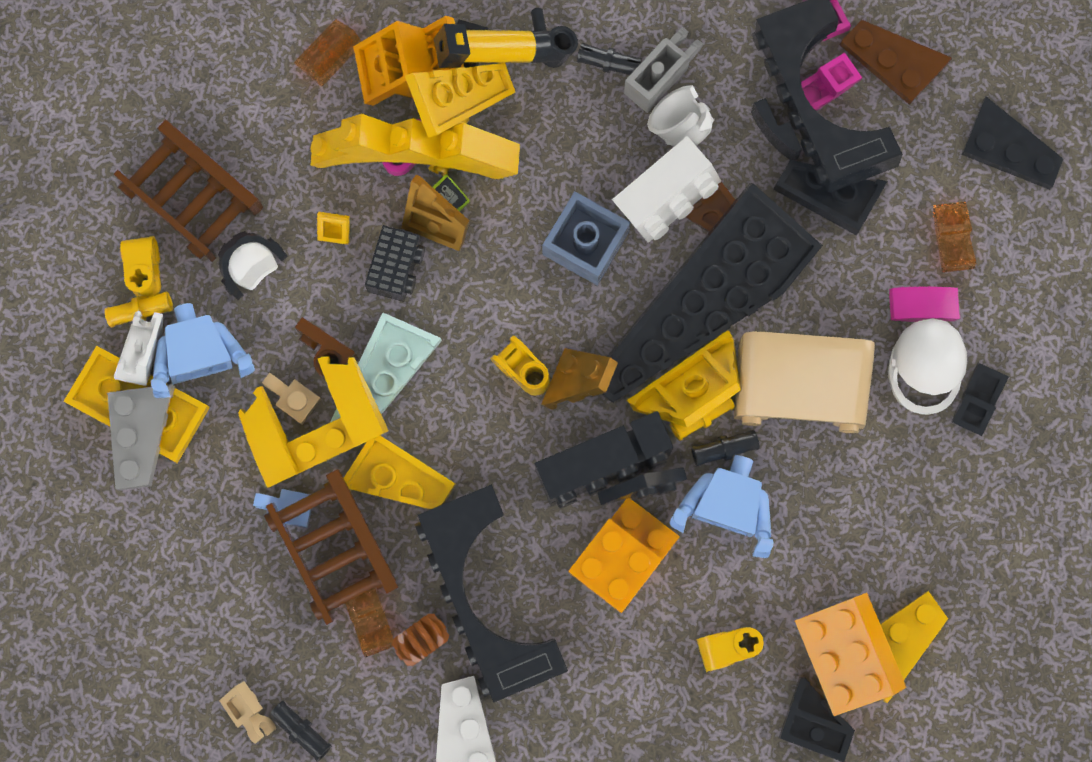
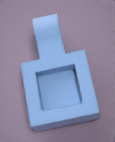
M281 489L280 498L256 493L253 506L267 510L266 505L275 503L278 510H281L310 494ZM312 509L285 522V524L308 528Z

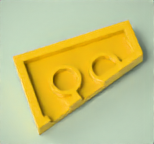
M381 435L366 442L344 476V480L351 490L427 509L443 505L456 486V483Z

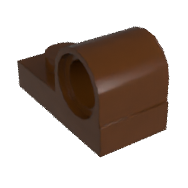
M303 317L295 326V329L301 335L299 340L312 350H315L317 346L320 347L314 357V367L324 380L325 377L318 358L324 356L336 358L339 360V364L348 365L349 357H355V360H358V356L353 350Z

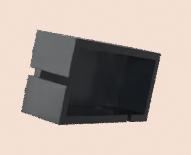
M658 411L630 422L632 430L628 432L623 425L535 462V471L550 507L556 504L559 509L577 502V495L588 492L589 496L595 495L607 489L606 486L610 481L618 479L619 483L636 477V473L639 472L638 470L647 466L650 471L665 465L674 447Z

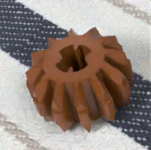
M427 614L393 639L392 646L400 660L407 666H414L446 643L450 635L441 619L439 620L435 614Z

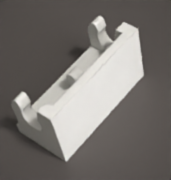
M137 311L134 314L133 324H131L114 379L147 386L155 361L157 341L163 336V314L154 312L151 322H147L141 318V311Z

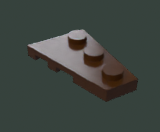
M861 20L840 42V46L909 105L952 60V57L864 20Z

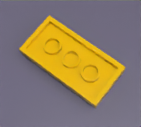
M96 346L63 402L110 427L107 393L152 387L151 379H153V376H149L147 386L115 380L114 374L120 358ZM175 388L167 411L168 419L166 427L163 428L159 454L178 464L210 407Z

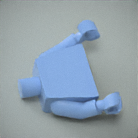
M186 303L174 308L177 323L167 325L165 327V336H162L157 341L151 386L155 398L171 397L166 385L169 381V375L174 385L232 369L231 360L233 363L238 364L240 378L253 373L255 368L249 353L246 354L224 324L219 322L213 323L210 315L196 318L193 304Z
M735 455L730 471L717 468L714 474H703L688 491L670 520V526L684 533L687 517L693 514L692 518L748 537H752L755 534L758 543L754 549L753 556L768 558L773 547V539H770L769 496L764 490H761L762 482L749 478L753 460Z

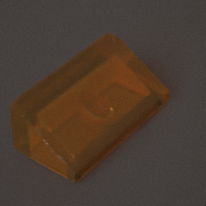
M336 19L301 54L294 64L322 87L354 54L353 46L360 43L361 39L352 28Z

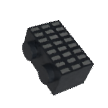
M385 225L382 226L365 281L367 292L402 302L405 301L407 294L412 295L416 284V276H413V271L416 264L421 265L425 254V246H422L420 235Z

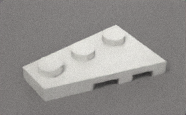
M475 676L442 684L436 762H496Z

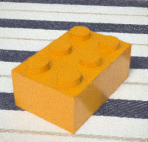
M867 592L795 620L833 716L894 696L907 688Z

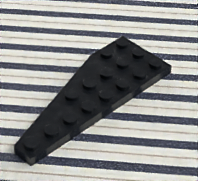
M749 183L607 355V357L617 361L618 364L606 393L602 395L614 403L645 383L650 377L661 370L669 368L683 356L689 355L730 329V326L746 316L749 317L768 302L782 296L823 245L755 184Z

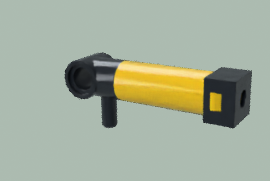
M537 7L531 10L534 31L466 30L465 24H444L434 37L439 68H460L464 62L544 63L548 67L557 68L563 65L576 51L578 39L576 34L566 26H556L551 31H547L543 9Z

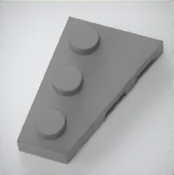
M173 384L167 385L171 397L155 398L152 387L107 393L116 490L152 486L160 452L163 428L166 427L167 411L175 389Z

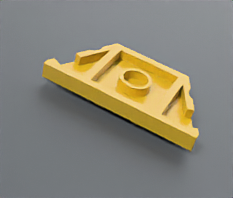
M727 330L629 398L627 401L633 411L646 415L658 411L662 420L688 428L741 390L735 343L730 331Z

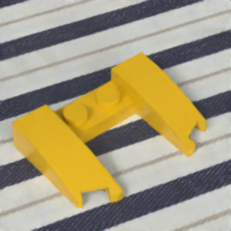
M327 356L318 358L341 418L299 438L288 441L263 386L256 388L253 392L257 398L247 411L244 409L239 410L238 414L247 441L267 488L389 431L355 357L348 358V365L330 364V357Z

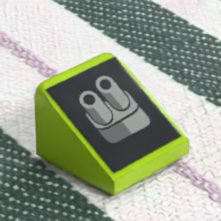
M447 174L433 186L458 211H461L470 202Z

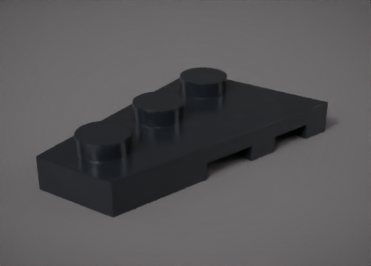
M986 96L982 101L961 154L1049 190L1053 187L1064 160Z
M790 160L773 190L857 236L888 181L865 179L827 193L824 184L819 185L813 172L815 165Z

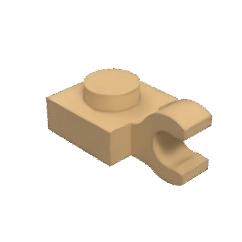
M269 373L262 382L265 387L280 397L275 404L276 407L301 425H303L321 401L319 396L295 379L288 387L277 377Z
M245 681L236 685L219 700L237 728L242 725L245 727L248 737L253 743L256 744L264 737L259 728L263 729L267 736L276 730L275 723L269 717L258 713L263 708Z

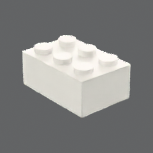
M686 136L612 200L649 243L652 239L658 240L664 236L669 230L668 226L677 218L680 220L690 214L694 208L693 205L702 197L703 199L710 197L718 189L721 179L711 162L691 139Z

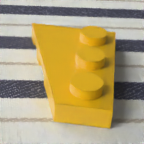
M929 591L880 624L903 680H905L948 620ZM892 696L883 699V701L888 703Z

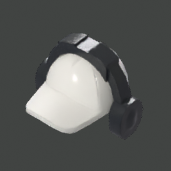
M243 231L232 236L233 238L226 244L224 243L220 249L218 256L219 269L223 277L221 283L226 291L237 300L242 298L244 294L236 284L253 290L265 276L278 268L271 251L280 261L288 257L279 243L275 242L271 237L266 239L259 234Z

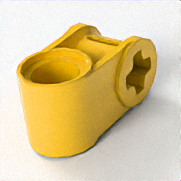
M150 236L121 241L120 251L125 285L141 299L159 294L161 291L160 253L156 238Z
M513 335L509 339L510 343L498 355H493L490 359L525 392L534 396L541 395L547 391L550 384L548 369L532 354L522 341ZM532 372H539L544 376L542 382L537 385L527 383L526 378Z
M743 627L728 632L723 631L696 639L706 672L755 657L762 651L764 645L761 633L751 627ZM744 633L756 639V643L752 644L750 652L745 647L739 646V642L743 640Z

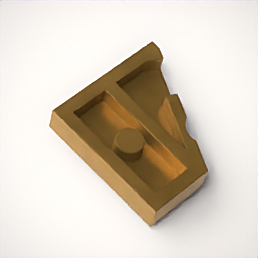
M415 175L410 184L401 228L460 251L465 241L470 220L421 176Z
M564 348L541 405L554 410L557 409L558 403L567 400L575 403L587 396L606 393L618 362L611 357Z

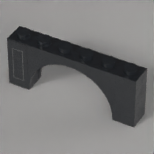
M806 0L756 19L755 32L752 33V37L757 50H763L766 57L764 64L770 77L774 76L778 83L776 90L780 101L787 103L790 109L788 116L793 129H799L803 138L801 139L803 152L807 158L811 157L815 164L813 172L818 184H824L827 193H831L899 167L903 154L890 127L873 131H857L843 128L822 117L807 100L800 81L801 66L807 55L817 44L826 39L829 34L837 31L839 19L830 0Z
M492 484L418 514L420 522L414 524L421 542L428 540L432 553L427 554L428 560L434 573L441 572L445 582L440 585L441 592L447 604L451 602L454 604L457 615L452 616L459 635L465 633L470 646L465 647V651L471 665L478 664L483 677L477 680L484 697L491 695L494 703L568 672L555 638L537 643H521L505 639L482 624L467 600L463 575L468 551L483 529L504 516Z

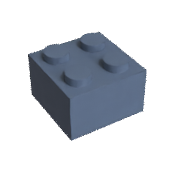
M574 191L542 244L543 256L598 286L629 234L631 222Z

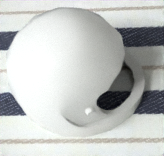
M934 318L914 322L903 331L892 349L888 366V380L893 395L900 405L911 412L929 415L943 411L953 402L960 390L961 381L966 374L967 351L961 335L948 322ZM899 373L909 386L921 393L931 395L950 391L951 393L948 398L938 405L929 407L915 405L905 398L899 389L897 374Z

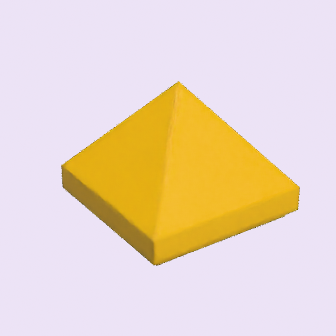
M318 212L317 240L348 245L350 216Z

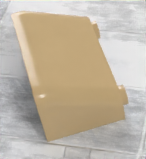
M772 332L744 333L738 343L737 365L741 390L735 394L734 419L742 420V425L760 426L761 421L768 418L833 422L834 426L839 427V432L859 433V429H863L866 426L875 342L865 339Z

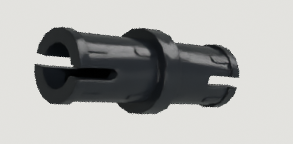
M581 43L577 62L603 68V72L607 73L614 71L631 75L642 63V58L618 53L616 49L610 47L607 50Z
M750 430L749 432L730 437L722 435L716 441L692 446L691 452L695 465L701 466L702 464L720 459L725 461L732 460L735 455L760 449L755 430Z
M281 701L269 714V718L273 719L290 735L289 740L292 743L297 742L317 762L331 749L332 745L326 742L311 727L312 723L308 719L303 720L284 701Z

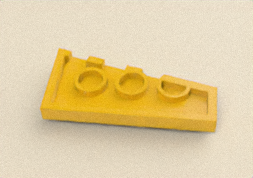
M505 63L405 75L428 137L436 136L515 93Z

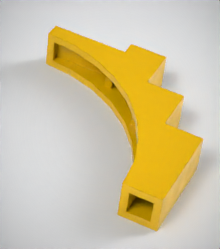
M361 113L342 119L341 127L313 135L310 148L312 153L310 165L317 168H326L335 165L364 162L413 163L452 168L492 179H501L518 174L520 144L465 123L455 125L436 136L428 137L422 121L414 118L390 124Z

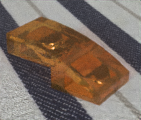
M966 202L934 205V225L942 272L974 269L976 259L970 238L972 226Z
M376 587L345 603L365 658L393 647L394 636Z

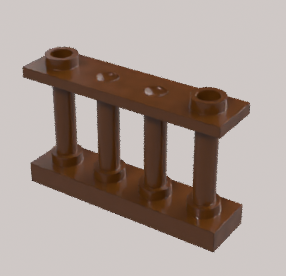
M165 119L157 128L164 137L161 140L162 145L130 179L117 170L114 176L121 182L117 187L131 200L135 196L138 197L189 242L186 248L198 259L201 260L205 256L213 262L216 257L208 249L211 243L240 212L244 214L248 210L256 216L263 209V206L257 197ZM180 151L187 157L184 160V166L151 199L139 187L171 153L176 154ZM202 170L209 176L208 184L174 219L162 207L194 173L198 174ZM225 190L232 196L231 204L197 239L185 229L186 225L217 192L221 194Z
M339 469L326 475L329 482L324 484V488L281 510H278L275 503H270L266 505L268 513L264 514L272 532L279 531L314 599L309 604L318 621L324 619L326 625L334 621L331 610L376 587L377 590L384 588L387 594L399 587ZM330 499L332 502L337 499L339 500L344 510L339 513L340 517L293 540L285 522ZM344 529H347V531L354 529L359 539L354 542V547L310 570L308 569L300 553L301 551ZM359 558L362 560L369 559L374 570L369 572L370 576L326 599L323 598L315 581Z

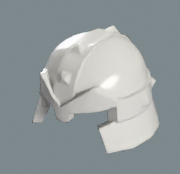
M693 85L675 89L663 97L649 115L647 125L649 131L660 136L667 145L676 146L688 136L697 146L710 134L714 119L709 112L711 109L705 103H697L696 98L698 95Z

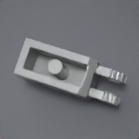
M683 27L670 40L667 38L663 39L625 80L624 94L646 113L656 105L688 70L689 62L704 45L697 39L685 52L678 48L689 33Z

